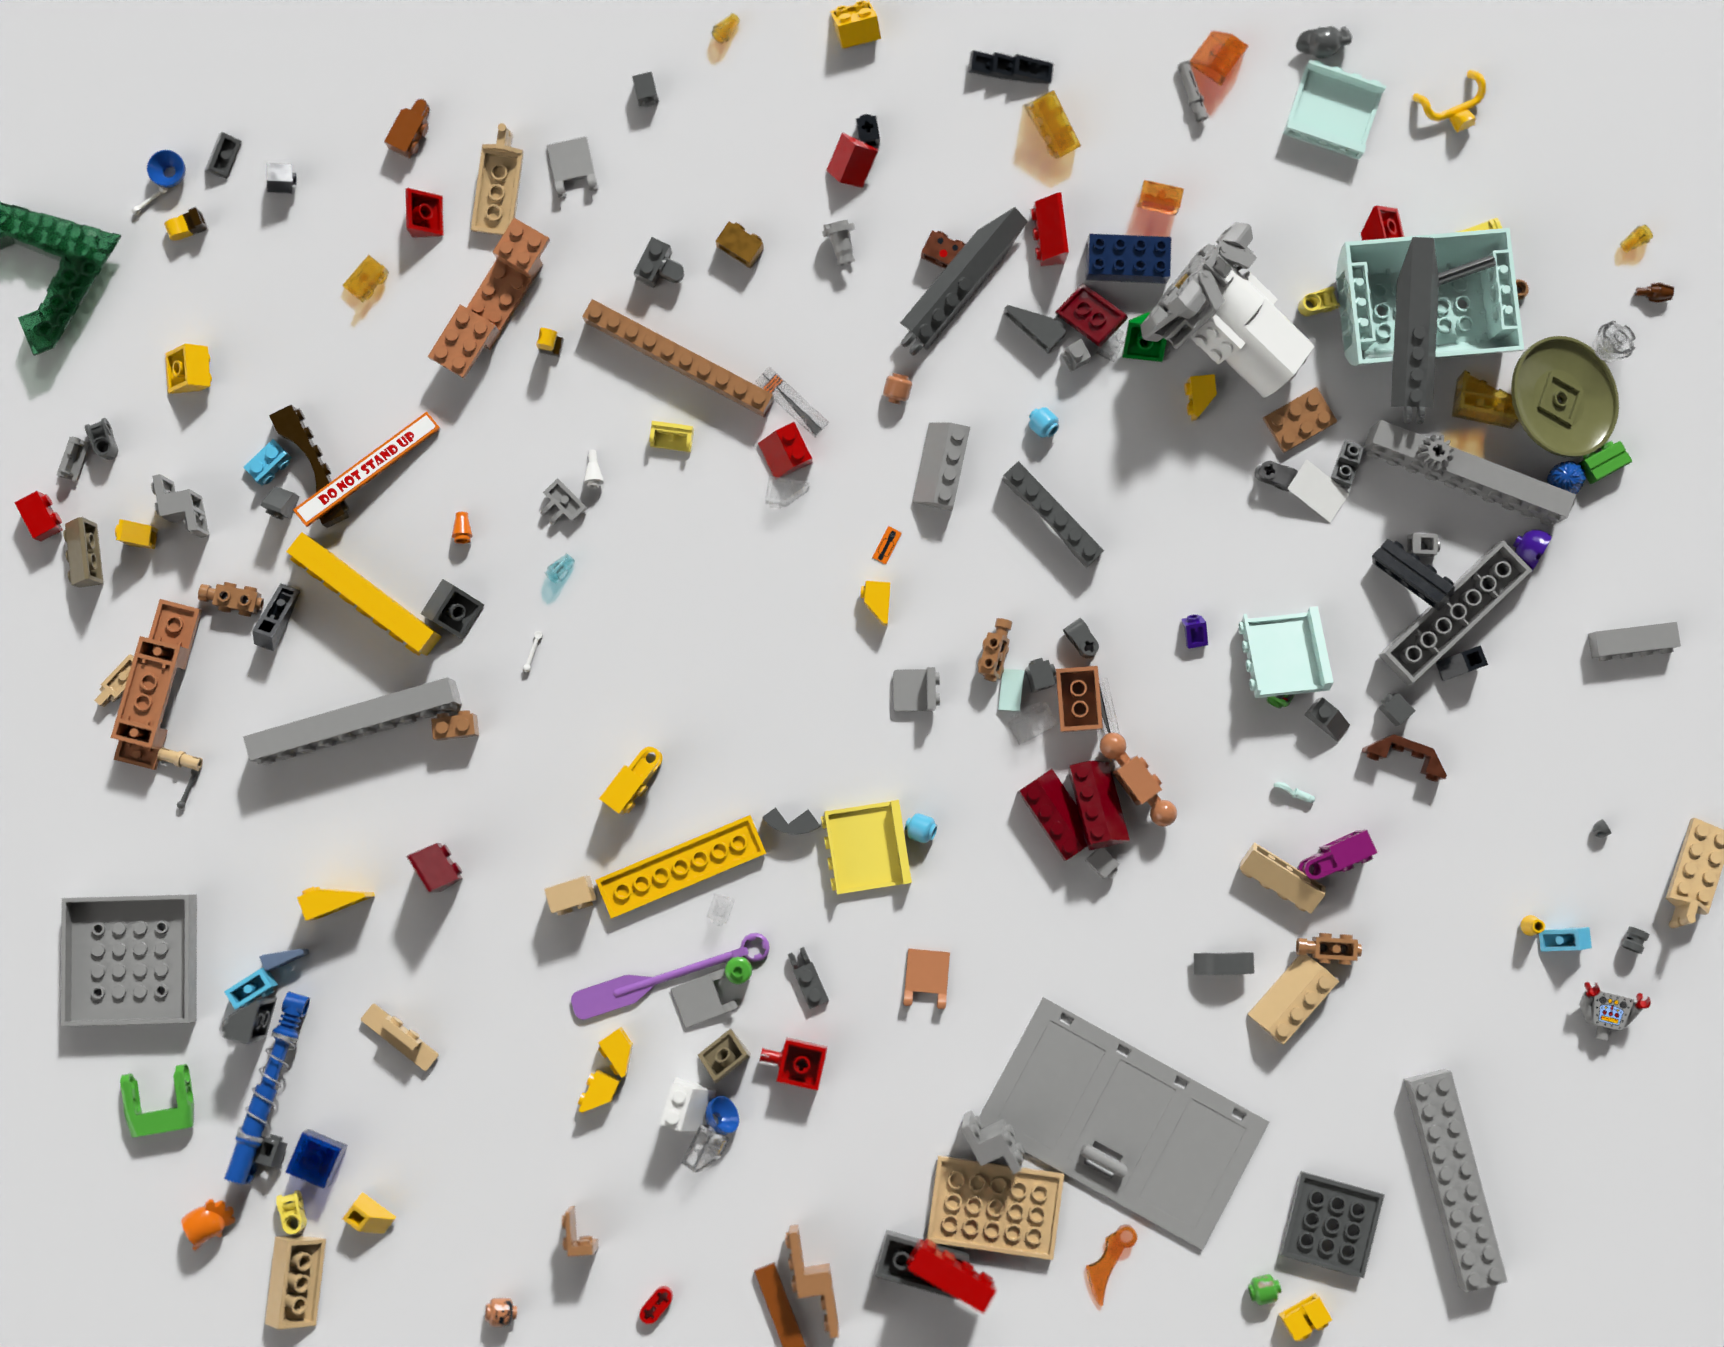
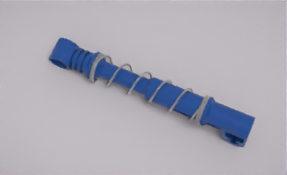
M289 991L284 998L282 1004L284 1015L281 1014L280 1016L283 1019H279L281 1024L277 1025L271 1032L275 1043L273 1047L265 1050L270 1057L267 1066L259 1068V1072L263 1077L261 1083L252 1088L254 1094L250 1105L245 1108L247 1114L243 1125L238 1127L239 1131L235 1137L237 1143L224 1177L225 1180L246 1185L251 1184L256 1175L258 1163L253 1162L257 1148L263 1142L261 1136L264 1127H268L266 1122L270 1110L275 1107L273 1103L277 1093L275 1088L282 1087L277 1080L281 1069L289 1068L284 1060L288 1050L295 1049V1045L292 1043H297L299 1037L296 1027L299 1028L300 1025L297 1024L302 1021L299 1018H303L308 1010L310 997Z

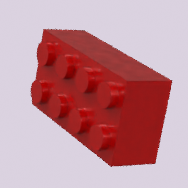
M919 1238L907 1259L908 1270L984 1314L997 1292L995 1282L992 1281L993 1278L983 1271L979 1274L974 1270L973 1265L964 1260L962 1263L955 1259L956 1256L948 1250L940 1251L931 1240L926 1238L923 1241Z

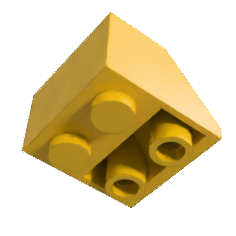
M858 1L855 5L839 6L831 11L838 41L842 49L881 39L878 18L870 1Z

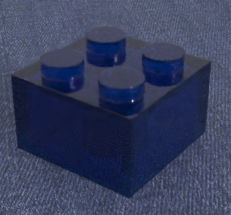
M310 1129L305 1130L299 1138L285 1173L325 1189L331 1185L347 1145Z

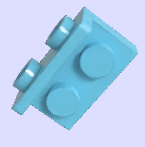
M272 439L243 468L258 484L263 486L274 479L275 473L286 468L292 457Z

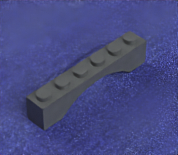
M1019 461L1003 475L1002 480L1052 527L1072 554L1086 568L1104 552L1099 544Z

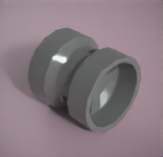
M1629 926L1627 939L1623 940L1621 946L1642 954L1644 950L1643 944L1648 940L1650 934Z

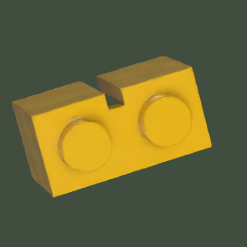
M1316 1293L1279 1313L1285 1327L1295 1341H1303L1309 1338L1312 1330H1322L1332 1321L1326 1307Z

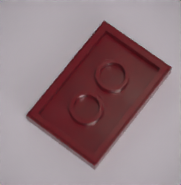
M1083 283L1055 311L1056 316L1099 347L1128 319L1124 312Z

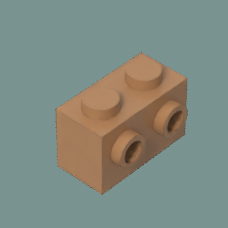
M470 710L459 711L456 716H450L449 713L437 714V718H431L433 739L440 741L479 736L477 715L470 714Z

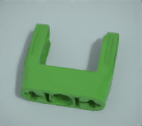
M187 1064L177 1065L173 1078L177 1107L142 1113L137 1080L131 1073L121 1076L120 1086L124 1114L132 1138L194 1126V1099L190 1071Z

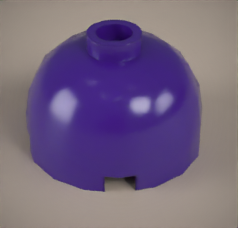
M1529 530L1523 536L1518 535L1513 544L1516 547L1515 553L1532 571L1548 546L1552 535L1541 530Z

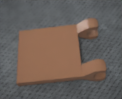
M908 948L903 1001L905 1006L912 1005L913 992L938 994L937 1008H946L950 952Z

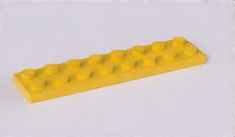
M748 815L598 878L595 881L612 919L766 854V851L752 817Z

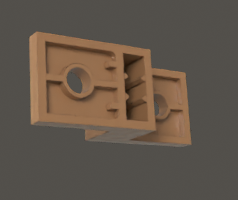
M791 1225L789 1232H786L785 1240L787 1249H791V1254H789L788 1258L790 1271L795 1273V1275H792L793 1293L797 1292L798 1299L821 1295L822 1311L826 1310L827 1314H824L825 1332H830V1338L839 1337V1323L830 1263L804 1267L798 1225Z

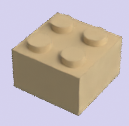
M583 876L544 889L551 913H557L558 916L573 912L572 908L576 906L578 909L592 906V901L597 900L590 876Z

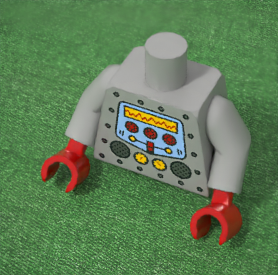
M1589 982L1584 984L1586 991H1584L1579 1003L1586 1022L1597 1025L1595 1038L1606 1041L1609 1039L1611 1029L1622 1031L1643 1009L1651 1005L1650 997L1641 1001L1643 999L1642 993L1636 995L1637 1002H1634V999L1600 991L1597 983L1591 988Z

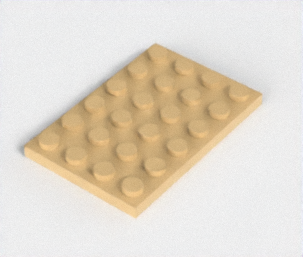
M938 1155L927 1239L937 1244L1053 1260L1064 1173L1022 1167L1020 1172L1013 1174L1009 1165L987 1163L980 1166L976 1160Z

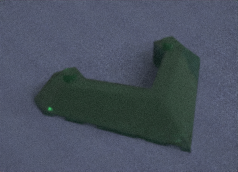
M0 201V250L18 244L60 261V267L55 277L53 276L47 289L48 293L38 310L18 317L33 355L36 356L55 348L122 236L84 224L80 225L52 215L30 211L16 205L5 204Z

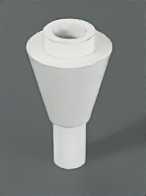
M589 450V463L583 483L588 488L596 489L604 484V480L597 463L596 450Z

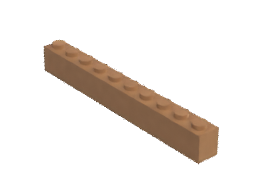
M593 299L582 316L586 324L762 417H765L774 401L772 393Z

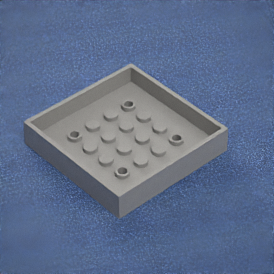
M197 894L62 898L61 1026L167 1024L197 1021ZM161 923L165 924L164 931L160 929ZM98 925L102 927V931L100 933L97 931ZM161 987L165 988L164 994H161L159 991ZM98 988L102 991L100 996L96 994Z

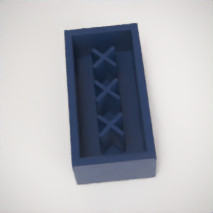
M1089 234L1086 250L1087 281L1167 284L1171 269V237Z

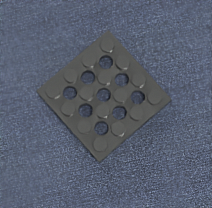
M1300 1171L1280 1255L1364 1278L1384 1194ZM1315 1192H1320L1322 1195V1200L1318 1204H1314L1311 1200ZM1335 1198L1342 1199L1343 1204L1340 1209L1332 1207V1201ZM1358 1203L1362 1204V1213L1354 1215L1352 1211L1353 1206ZM1310 1213H1315L1317 1216V1221L1314 1224H1308L1306 1221V1217ZM1330 1219L1337 1220V1227L1334 1230H1328L1327 1222ZM1352 1224L1358 1227V1232L1354 1236H1350L1347 1232L1348 1227ZM1305 1234H1310L1312 1237L1309 1245L1301 1243V1238ZM1325 1240L1332 1241V1248L1329 1251L1322 1249V1243ZM1347 1245L1352 1246V1254L1348 1257L1343 1256V1248Z

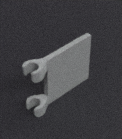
M586 136L547 145L556 192L559 198L566 196L563 182L587 177L590 190L598 189Z
M724 968L671 988L685 1028L739 1007L736 1000L722 1005L713 981L726 976Z

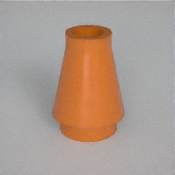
M457 512L455 514L452 538H454L455 543L466 544L471 542L473 537L468 513Z

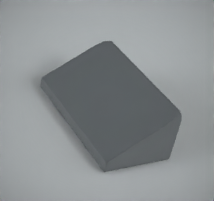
M221 132L218 135L205 171L227 179L242 141Z

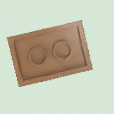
M1317 387L1263 417L1265 424L1283 453L1338 422Z

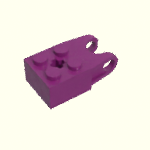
M1356 830L1319 847L1321 852L1302 860L1298 865V870L1303 872L1302 868L1304 865L1306 876L1316 880L1336 871L1346 872L1354 868V863H1366L1372 860V855L1378 852L1368 831ZM1311 864L1314 868L1312 874L1309 872V866Z

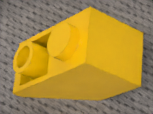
M1215 374L1190 376L1187 383L1184 384L1185 395L1189 396L1187 414L1191 415L1192 421L1197 420L1217 395Z
M119 519V525H116L115 528L116 540L133 547L155 549L157 528Z
M620 1027L598 1042L600 1045L598 1050L604 1058L608 1057L611 1061L610 1068L616 1076L620 1075L622 1078L628 1073L633 1043L623 1028Z
M597 1070L595 1074L591 1073L586 1083L589 1088L586 1094H581L578 1105H580L579 1112L583 1113L610 1102L616 1093L621 1079L601 1070Z
M362 1192L342 1220L359 1232L384 1234L396 1219V1216Z

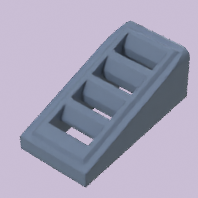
M303 948L259 956L265 971H273L308 955L310 952L308 949Z

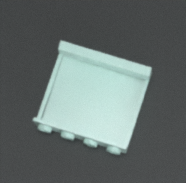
M1309 60L1283 134L1359 160L1366 149L1365 144L1386 86L1377 80H1367L1359 74L1344 72L1339 67H1329L1321 61Z
M1318 606L1309 607L1307 613L1252 619H1248L1247 614H1243L1238 627L1239 633L1243 634L1244 637L1242 649L1243 653H1247L1246 670L1251 674L1249 685L1250 690L1254 691L1255 698L1329 691L1331 689L1333 678Z

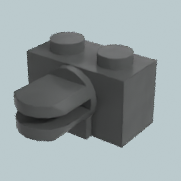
M651 237L634 271L636 280L655 288L659 278H664L672 283H679L684 278V269L680 263L669 259L672 254L670 245Z

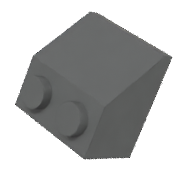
M442 579L422 610L421 615L463 639L484 604Z

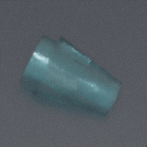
M566 553L547 567L545 575L555 584L559 581L562 582L575 563V560Z

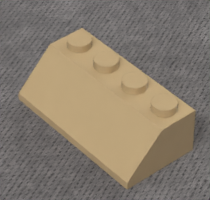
M1307 954L1299 955L1247 1015L1278 1043L1284 1045L1339 981Z
M295 1235L275 1237L265 1324L276 1329L316 1326L326 1245L325 1238Z

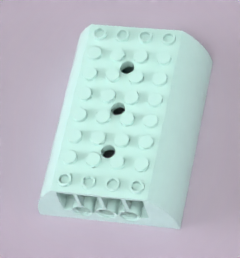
M1510 228L1351 241L1343 244L1337 263L1336 283L1338 301L1340 303L1339 310L1344 354L1351 365L1393 363L1397 279L1412 237L1434 238L1438 274L1491 255L1494 256L1496 262L1494 267L1439 286L1435 359L1524 350ZM1458 300H1465L1467 308H1459ZM1377 307H1384L1387 311L1386 316L1378 315Z

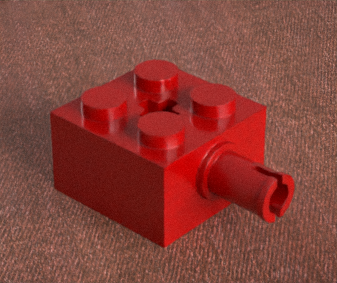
M786 1037L784 1049L781 1052L762 1048L761 1054L763 1055L760 1056L759 1061L778 1065L777 1082L818 1091L827 1046ZM801 1059H805V1063L808 1064L803 1069H800L799 1064L796 1063Z

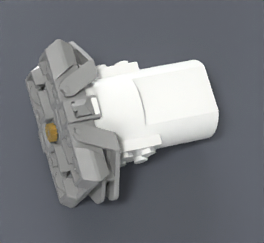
M1236 222L1216 240L1218 243L1216 246L1208 243L1195 254L1140 325L1144 340L1158 342L1164 337L1173 344L1175 349L1191 338L1217 364L1225 360L1262 397H1267L1296 376L1297 371L1306 362L1307 357L1315 346L1274 306L1278 299L1249 271L1243 275L1239 272L1241 269L1250 268L1257 257L1247 247L1253 240L1251 226L1246 223Z

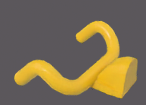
M1469 70L1467 77L1475 80L1478 84L1476 96L1441 113H1435L1431 108L1429 100L1423 95L1415 93L1412 96V100L1422 105L1425 115L1430 120L1442 121L1449 119L1456 132H1460L1476 124V118L1469 109L1478 105L1484 98L1486 81L1479 72Z

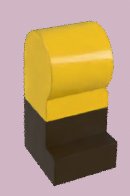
M194 207L185 214L167 220L164 225L170 240H181L208 230L203 214Z
M540 328L536 346L540 353L560 357L564 339L563 337H558L557 332L552 329Z

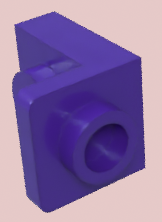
M1193 614L1181 619L1185 628L1187 648L1207 646V624L1204 618Z

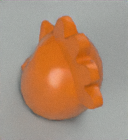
M209 1199L205 1206L190 1211L182 1218V1227L186 1236L194 1245L192 1247L194 1251L207 1240L215 1236L222 1237V1230L225 1226L235 1222V1217L232 1216L234 1213L233 1207H226L224 1201L214 1203L213 1199Z

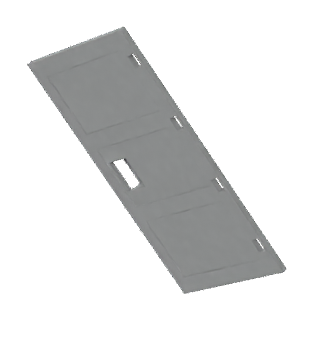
M1044 997L1040 1001L979 1116L982 1128L1004 1119L1006 1124L1012 1126L1015 1133L1013 1137L1016 1143L1020 1142L1026 1153L1201 1250L1204 1249L1269 1124V1121ZM1061 1014L1073 1019L1070 1025L1059 1020ZM1119 1045L1130 1051L1127 1057L1116 1052ZM1176 1077L1187 1082L1184 1089L1174 1084ZM1234 1109L1245 1114L1242 1120L1232 1116ZM1097 1141L1122 1155V1158L1118 1162L1092 1147L1094 1142ZM1085 1159L1112 1172L1113 1175L1110 1178L1084 1164Z

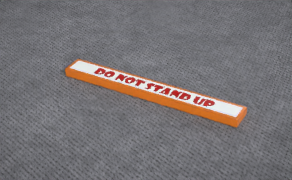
M425 412L294 508V513L308 527L440 430V427L428 412Z

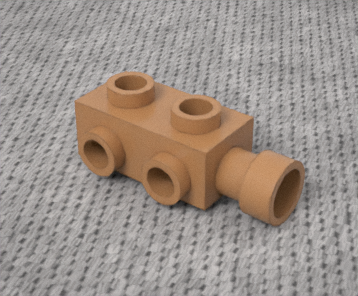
M224 582V585L217 584L216 589H214L210 585L201 584L198 591V600L206 602L211 600L213 605L218 606V611L230 613L231 609L239 611V615L251 617V614H257L258 610H262L264 605V599L261 598L262 594L257 592V588L249 586L240 589L236 588V584ZM226 592L228 597L223 600V594ZM248 597V602L243 604V598Z
M997 618L995 633L988 632L987 637L983 641L982 658L978 661V672L984 676L985 680L996 682L1004 672L1003 666L1006 654L1009 652L1008 645L1010 641L1007 635L1008 631H1011L1013 623L1010 620Z
M1319 933V937H1312V941H1307L1306 938H1297L1296 954H1312V958H1318V963H1331V959L1339 960V964L1352 965V961H1357V957H1361L1362 945L1358 944V940L1353 939V935L1340 934V938H1332V934ZM1321 944H1324L1326 947L1323 952L1320 951ZM1342 945L1346 946V952L1344 953L1341 952Z

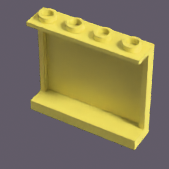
M899 800L824 811L825 816H821L823 829L827 828L828 836L824 837L826 849H830L831 857L827 858L829 870L834 871V878H830L832 891L836 890L838 895L912 883Z

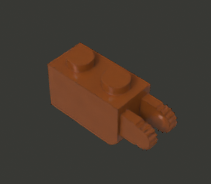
M422 98L415 101L416 103H414L411 110L405 108L400 111L384 141L388 149L409 159L412 154L417 152L419 141L422 136L424 137L427 134L429 128L426 119L430 108L426 100Z

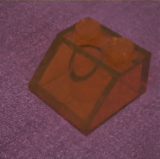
M1211 31L1191 58L1190 65L1222 86L1244 56L1249 45L1233 34Z

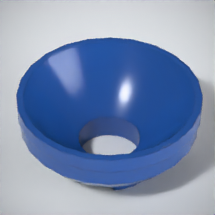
M160 150L153 154L147 163L149 178L161 187H174L185 176V163L174 151ZM173 167L175 168L174 176L170 178L165 177V170Z
M717 1096L707 1105L706 1122L715 1132L721 1135L731 1134L736 1131L739 1125L737 1108L727 1097ZM713 1114L718 1118V1124L715 1122Z

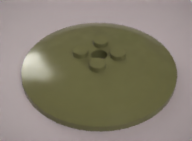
M1553 336L1534 343L1519 358L1511 383L1513 407L1524 431L1538 446L1552 454L1573 458L1590 454L1606 443L1618 419L1619 397L1617 386L1609 367L1595 350L1577 339L1566 336ZM1557 394L1560 396L1562 404L1558 402Z

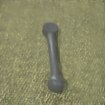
M191 770L192 776L188 782V785L181 798V801L177 803V807L179 809H183L185 807L184 802L191 789L195 777L200 774V770Z

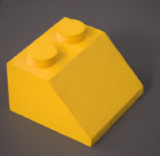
M183 344L165 353L167 389L169 394L202 391L211 386L212 376L209 371L210 355L208 353V346Z

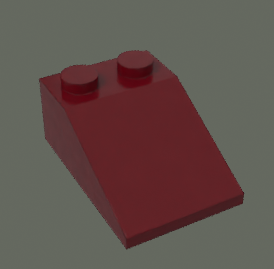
M436 843L407 856L429 893L442 892L463 879L460 875L462 873L461 868L456 862H452L449 857L451 852L445 844L442 846L441 843Z

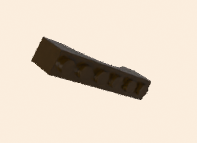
M289 405L270 414L269 417L277 433L295 443L307 456L315 474L316 492H318L332 481L329 476L332 472L327 463L323 464L320 458L323 454L319 446L314 445L312 441L314 435L311 429L305 427L303 423L305 417L300 408L296 409L293 405ZM343 500L320 517L321 524L329 528L349 518L347 513L349 507L346 501Z

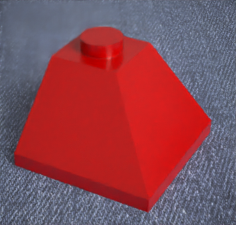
M1378 205L1373 207L1361 232L1362 241L1404 237L1398 209Z

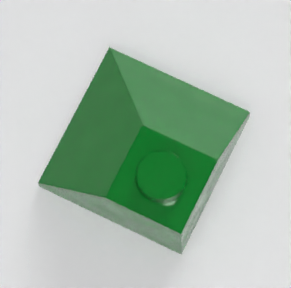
M1150 312L1128 321L1122 358L1163 362L1167 340L1163 337L1158 342L1144 340L1142 337L1140 325Z

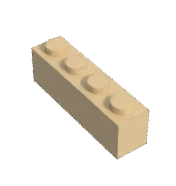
M1255 842L1240 862L1239 869L1245 876L1255 878L1264 888H1271L1277 892L1280 898L1295 903V906L1301 911L1312 913L1325 896L1326 887L1308 878L1305 873Z

